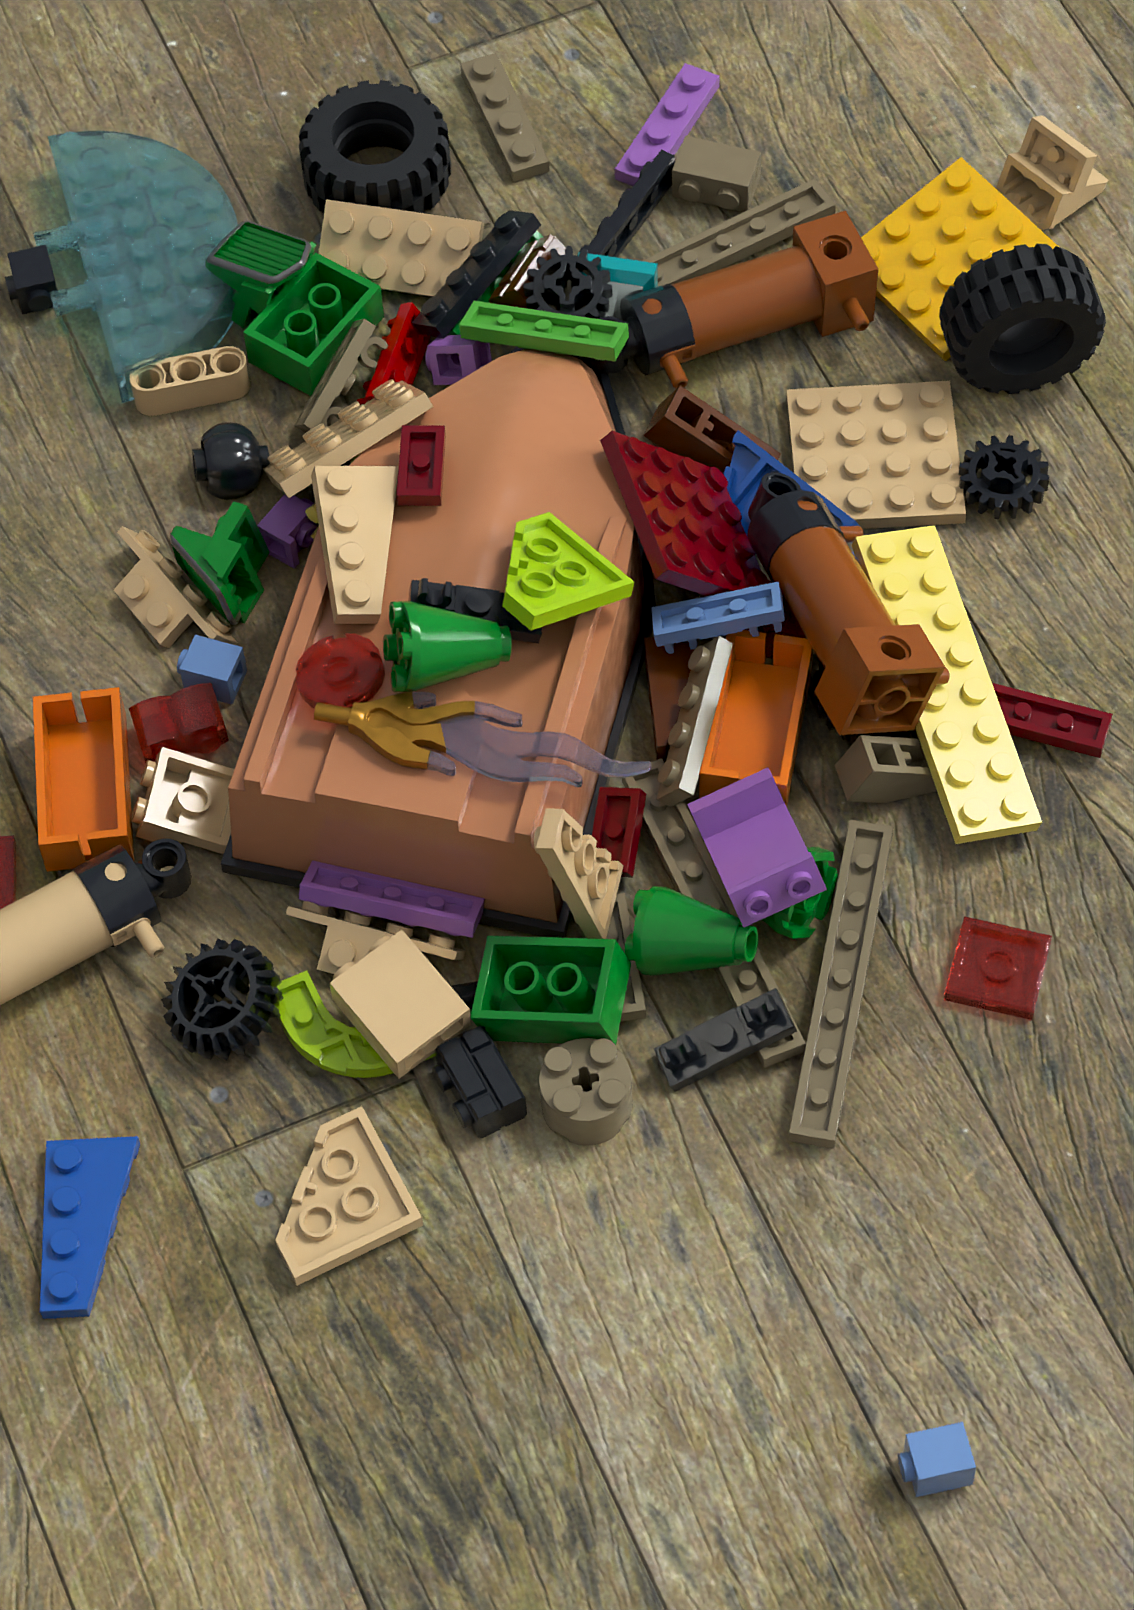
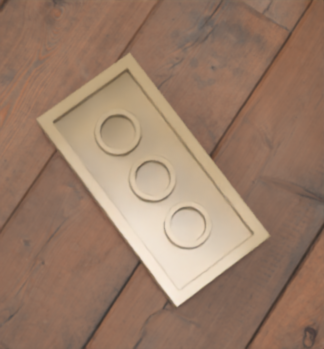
M326 199L318 254L381 286L382 290L434 297L446 283L448 275L458 269L470 256L471 249L478 242L482 241L484 223L481 221Z

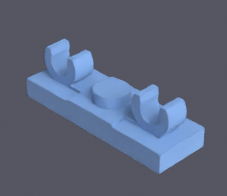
M779 582L652 607L653 633L657 647L664 646L669 654L674 653V643L688 641L692 650L696 649L697 639L699 638L702 640L721 637L727 634L742 632V630L748 628L750 634L756 637L759 636L758 626L768 624L774 625L775 632H781L782 622L785 621Z

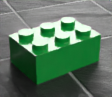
M315 252L306 262L303 272L292 278L244 330L243 335L248 363L311 396L353 322L366 319L377 326L384 318L381 286Z
M487 936L470 1018L477 1027L480 1025L485 1027L492 1041L563 1044L575 1039L592 1038L608 1039L616 1045L631 962L616 939Z

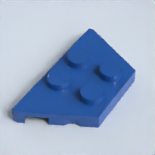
M739 430L734 434L732 442L735 448L730 467L726 466L724 476L728 482L726 488L731 500L741 512V523L746 535L749 523L751 522L748 516L749 507L762 477L771 472L788 475L800 485L801 490L814 492L821 497L838 526H860L853 518Z

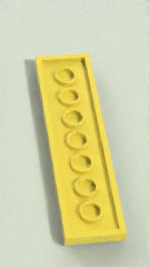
M935 525L855 537L852 548L856 560L896 625L920 624L950 673V679L947 684L936 685L915 729L955 844L1037 831L1042 820Z

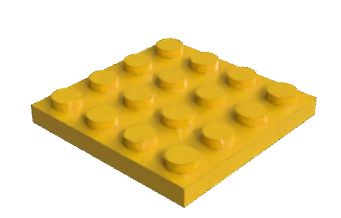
M962 157L861 237L878 267L876 296L944 361L948 360L951 355L940 325L939 311L949 286H954L955 278L962 271L967 273L971 269V264L979 259L984 261L992 257V253L1002 249L1006 252L1014 250V246L1026 244L1028 247H1035L1036 243L1047 244L1052 249L1058 246Z

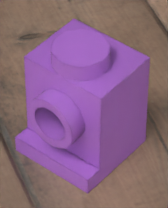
M447 335L445 338L437 337L427 346L426 365L428 370L432 372L434 385H452L492 361L489 343L463 339L461 335Z
M284 494L257 526L270 551L269 555L295 568L299 564V551L302 548H307L314 541L311 535L317 529V524L312 522L305 513V510L314 505V503L306 498L300 499L294 495L288 498Z

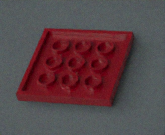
M615 431L609 432L600 440L655 579L705 596L770 583L767 576L761 571L755 557V552L741 523V512L732 502L726 488L728 486L727 479L718 468L709 467L689 457H682L662 447H655L635 437H628Z

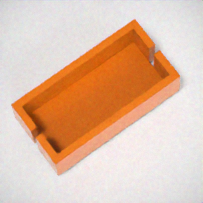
M748 630L727 634L726 640L732 642L733 646L699 773V799L768 767L787 807L812 672L813 648L806 638L775 634L773 665L765 664L766 633L758 632L759 636L753 637Z
M119 687L80 691L81 702L87 722L79 723L72 692L33 697L38 846L47 872L73 869L86 862V860L92 859L116 845H121L134 861L127 719Z

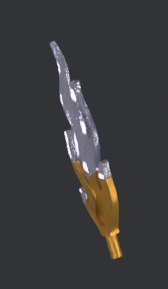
M429 692L398 693L370 702H354L352 708L317 702L314 711V720L348 726L349 733L363 739L379 754L392 762L407 767L438 771L449 776L456 775L455 763L440 753L423 749L419 746L430 747L446 753L482 775L506 782L563 781L577 788L583 785L581 774L567 765L529 762L520 759L530 756L559 758L606 777L625 778L651 770L650 761L622 762L612 760L593 750L581 740L566 733L548 731L528 733L495 727L484 721L517 728L523 725L522 714L479 701H457L436 706V695Z

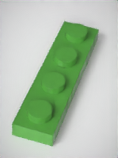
M473 301L459 324L460 335L463 339L615 362L629 338L628 323Z

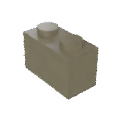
M685 136L672 169V197L714 205L727 210L741 212L749 210L761 178V152Z

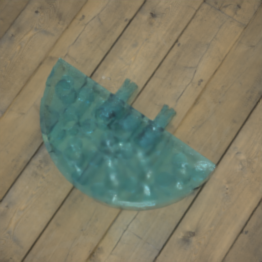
M113 131L66 132L47 136L54 168L70 221H67L68 225L33 232L36 246L46 245L49 255L72 249L75 252L79 251L86 276L85 284L50 291L55 315L59 317L89 308L92 311H96L121 402L125 403L134 400L130 384V374L133 373V376L139 375L141 388L151 389L153 385L149 369L154 368L155 364L166 358L215 349L232 326L231 316L235 303L232 302V297L236 290L211 273L206 268L205 262L216 246L238 226L236 214L227 194L211 173L185 153L165 143L143 136Z

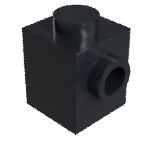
M46 245L7 253L12 275L5 277L10 300H19L22 315L61 306Z

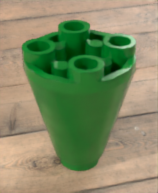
M411 601L390 602L389 623L392 628V634H385L383 637V656L385 661H393L391 669L393 692H413L494 668L500 662H508L510 660L512 641L508 626H499L495 621Z
M652 886L649 890L639 889L633 902V910L636 915L634 930L626 939L625 954L630 961H635L636 967L641 974L653 976L736 966L742 962H751L754 959L758 946V932L755 926L748 925L743 928L738 917L667 887Z

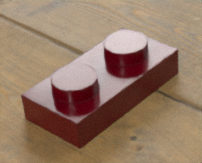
M402 425L397 484L398 506L442 505L446 443L445 426Z
M600 787L592 836L597 840L596 848L606 849L612 854L611 861H619L624 865L621 877L633 878L647 794L641 788Z

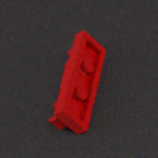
M412 302L401 304L396 318L388 321L387 326L391 329L390 334L382 337L388 344V347L380 353L372 380L365 382L363 385L367 393L365 398L357 400L360 405L375 398L372 391L391 379L395 383L403 381L411 386L413 385L431 336L420 335L412 325V321L420 313Z

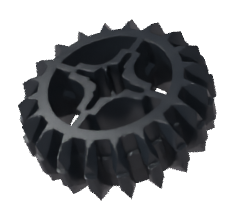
M217 938L213 949L208 944L201 943L200 954L196 957L192 953H185L188 963L183 968L173 966L174 973L177 975L176 980L164 982L166 989L172 994L161 999L163 1006L168 1010L163 1017L166 1024L171 1027L170 1032L178 1042H182L183 1047L189 1052L195 1054L198 1052L203 1058L210 1060L216 1055L218 1058L228 1061L231 1051H234L237 1055L245 1056V1044L248 1042L253 1046H260L259 1038L257 1037L262 1030L273 1033L270 1024L267 1023L269 1018L281 1016L279 1009L273 1004L284 999L282 992L277 988L282 982L280 976L274 971L273 963L266 956L263 957L262 953L255 946H246L242 941L236 939L229 945L225 940ZM213 995H217L222 999L227 997L232 1004H228L224 1000L219 1002Z

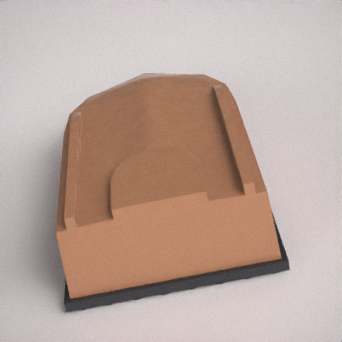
M515 347L509 354L496 358L428 398L433 407L405 424L445 426L446 443L442 505L398 506L396 487L382 609L377 624H334L318 527L228 787L231 835L221 861L223 873L300 888V884L311 862L317 861L485 898L483 914L479 924L542 937H566L572 912L566 901H563L561 892L553 878L549 876L548 869L542 858L535 851V830L538 826L542 825L546 808L564 809L583 827V835L592 836L599 788L608 787L645 657L644 638L651 636L653 628L652 607H656L651 566L600 442L611 431L626 435L608 374L594 370L589 364L588 357L569 354L562 355L555 352ZM402 427L364 450L349 466H399ZM550 512L635 582L631 597L543 626L539 644L511 640L512 650L508 662H500L497 667L413 691L414 709H423L457 701H475V720L460 721L442 727L446 753L430 747L419 746L420 748L430 750L431 759L428 769L407 767L392 762L379 754L363 739L349 733L348 726L314 720L317 702L352 708L354 702H370L390 695L406 693L393 692L391 686L393 661H385L383 656V637L385 634H392V628L389 623L390 602L408 601L411 581H420L422 578H427L428 582L445 584L448 581L454 586L463 585L498 590L504 593L516 522Z

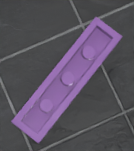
M686 63L683 65L616 166L615 180L634 186L645 163L648 161L652 162L661 149L675 155L685 136L689 134L719 88V75Z
M317 861L311 862L299 890V900L313 902L322 907L340 908L358 912L363 916H376L402 922L408 926H421L444 931L453 936L462 935L473 938L483 914L485 898Z

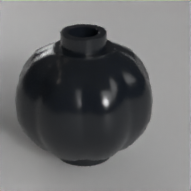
M232 422L219 423L203 434L201 437V448L192 449L196 482L208 481V486H206L207 492L217 498L230 500L244 497L255 490L260 481L262 470L270 465L267 459L269 457L267 445L259 446V442H257L251 430L241 424Z

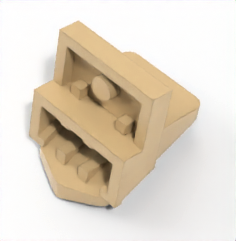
M1042 115L1032 117L1020 151L1008 154L996 189L1041 231L1053 229L1056 224L1101 194L1106 187L1108 179L1093 168L1097 158L1095 153Z

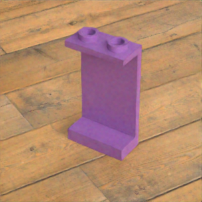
M768 767L687 804L743 928L827 890L811 852L808 851Z

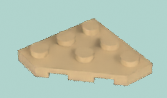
M362 1106L320 1125L314 1140L315 1146L307 1166H304L293 1193L292 1205L285 1223L281 1224L275 1239L277 1249L296 1286L423 1226L420 1212Z

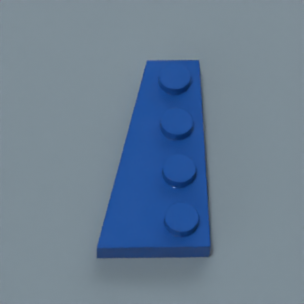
M138 1136L46 1141L40 1313L43 1319L90 1317L106 1263L105 1255L110 1238H113L118 1221L116 1217L121 1200L126 1195L130 1182L129 1173L133 1160L137 1158L140 1148Z

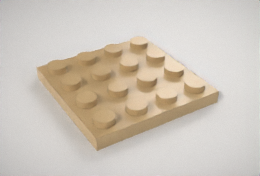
M391 379L373 390L372 393L375 398L367 403L360 405L357 401L342 409L337 414L340 420L329 427H325L322 423L306 432L302 436L305 442L299 446L290 449L287 445L271 454L267 458L270 465L265 467L264 471L271 482L290 498L312 484L311 474L314 466H341L401 428L402 425L409 423L428 411L433 405L425 392L403 381L395 383Z
M950 381L786 389L793 473L853 518L862 529L965 523L966 508L964 491L959 487L961 477L958 474L960 459Z

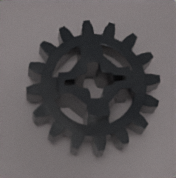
M571 246L566 247L565 255H559L556 249L552 248L550 249V260L547 261L538 256L536 258L538 270H527L529 283L524 284V296L529 297L526 299L527 309L594 319L600 318L598 311L608 312L610 309L609 300L606 299L613 296L612 285L607 284L610 282L609 270H601L602 261L599 257L589 261L588 250L585 248L579 255H573ZM571 280L572 289L571 293H569V300L566 301L565 288H567V281Z
M993 435L991 436L990 445L987 446L978 440L975 443V452L966 450L964 461L959 464L958 474L961 475L959 487L966 493L965 502L967 505L978 502V513L980 514L985 513L988 509L994 510V519H999L1002 512H1008L1009 516L1015 519L1017 510L1020 508L1028 514L1031 513L1033 502L1041 504L1044 498V491H1048L1049 464L1048 462L1041 461L1042 451L1037 449L1029 452V441L1024 440L1020 445H1016L1012 435H1008L1006 442H999L998 438ZM981 468V477L977 478L976 474L978 470ZM1030 475L1031 481L1026 486V477Z

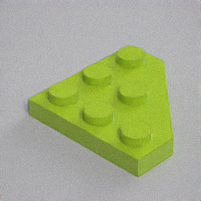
M547 512L516 522L502 607L532 631L631 597L635 582L553 514Z

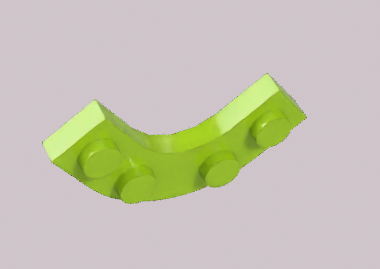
M307 970L281 981L282 983L277 988L282 992L284 999L273 1005L279 1009L281 1016L278 1019L286 1036L303 1057L324 1070L342 1076L371 1078L393 1074V1071L356 1027H349L333 1018L324 1006ZM434 1052L432 1055H430L428 1058H426L425 1060H428V1059H430V1058H432V1057H435V1056H436L435 1052Z

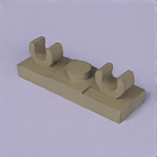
M366 319L353 322L294 425L296 428L306 433L322 423L325 427H328L327 419L330 415L340 419L337 414L342 408L330 406L334 399L338 398L339 394L344 396L350 390L356 379V375L352 373L355 366L359 362L365 368H375L378 363L368 357V347L373 345L379 350H386L388 347L384 339L370 337L376 328L374 324Z

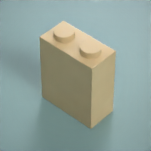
M400 930L392 937L386 935L378 939L370 947L368 955L357 963L348 962L336 971L333 975V980L330 982L332 1000L398 1079L432 1055L438 1045L453 1039L471 1025L470 1008L403 930Z

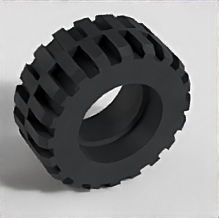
M369 80L358 82V86L349 88L348 85L336 90L334 96L328 94L318 102V108L313 107L305 118V123L301 126L299 152L304 185L308 196L313 200V204L322 213L325 211L326 199L424 213L425 209L430 211L440 201V196L448 188L449 177L451 176V159L447 124L443 121V114L439 108L431 104V100L421 92L414 94V90L410 86L400 83L399 87L393 86L391 81L380 80L379 84H369ZM370 147H391L404 152L391 161L374 165L359 164L347 159L352 154Z
M1037 243L1035 247H1028L1026 244L1014 246V250L1006 252L1002 249L992 253V257L984 261L979 259L971 264V269L967 273L962 271L955 278L954 286H949L939 311L940 325L957 373L976 388H984V390L990 393L997 394L1000 391H1005L1008 394H1018L1020 390L1029 389V391L1041 389V385L1049 382L1054 384L1062 380V376L1068 372L1074 373L1081 368L1083 360H1089L1094 354L1096 346H1099L1106 324L1103 307L1089 269L1085 266L1084 261L1064 248L1055 246L1052 249L1047 244Z

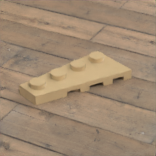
M314 466L311 478L334 624L378 623L382 609L399 466Z
M546 808L542 825L538 826L535 830V851L542 858L548 869L549 876L556 883L563 901H566L574 915L576 924H579L585 937L590 939H606L624 865L619 861H611L612 854L606 849L596 848L597 840L591 835H583V827L564 809Z

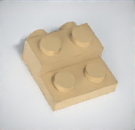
M162 747L154 762L147 760L142 772L140 785L148 788L145 799L137 798L131 816V822L138 824L136 837L152 842L159 839H173L180 844L184 842L224 854L231 835L228 787L234 769Z

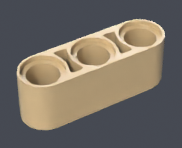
M226 346L139 364L130 373V384L137 410L147 416H157L242 398L250 389V377L244 352L239 348Z

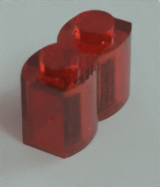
M212 683L192 685L170 696L149 698L129 708L145 763L147 760L154 762L162 747L184 754L197 752L206 754L217 750L222 744L229 741Z

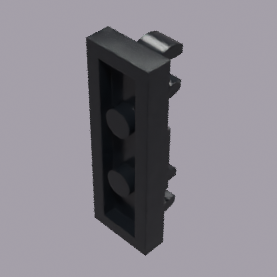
M422 578L420 581H411L408 601L495 621L499 626L509 627L511 640L539 644L542 635V627L531 631L502 607L503 592L463 585L454 586L448 581L445 584L428 582L427 578Z
M775 988L694 1027V1029L654 1048L670 1087L676 1092L797 1032L781 994Z

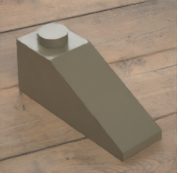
M860 735L835 764L847 801L887 803L937 792L919 739Z

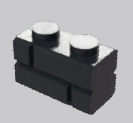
M480 1025L463 1033L460 1038L455 1037L437 1046L435 1049L437 1065L432 1067V1071L441 1090L445 1092L451 1089L457 1101L452 1103V1106L463 1128L471 1125L477 1137L482 1139L499 1131L502 1126L507 1127L525 1118L527 1115L526 1098L484 1026Z

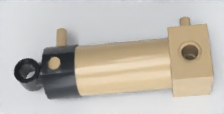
M159 839L149 844L143 852L142 860L135 863L121 845H116L71 869L70 873L0 909V1005L108 947H115L134 936H137L149 957L155 958L160 956L165 947L152 926L161 922V916L154 898L158 896L163 899H173L181 896L188 890L192 876L184 847L173 839ZM173 866L171 870L159 871L164 867Z

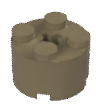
M580 1038L551 1048L546 1053L540 1070L539 1086L542 1114L548 1127L554 1133L558 1132L567 1137L569 1142L577 1145H596L606 1142L617 1135L632 1113L633 1097L630 1066L616 1045L608 1039Z

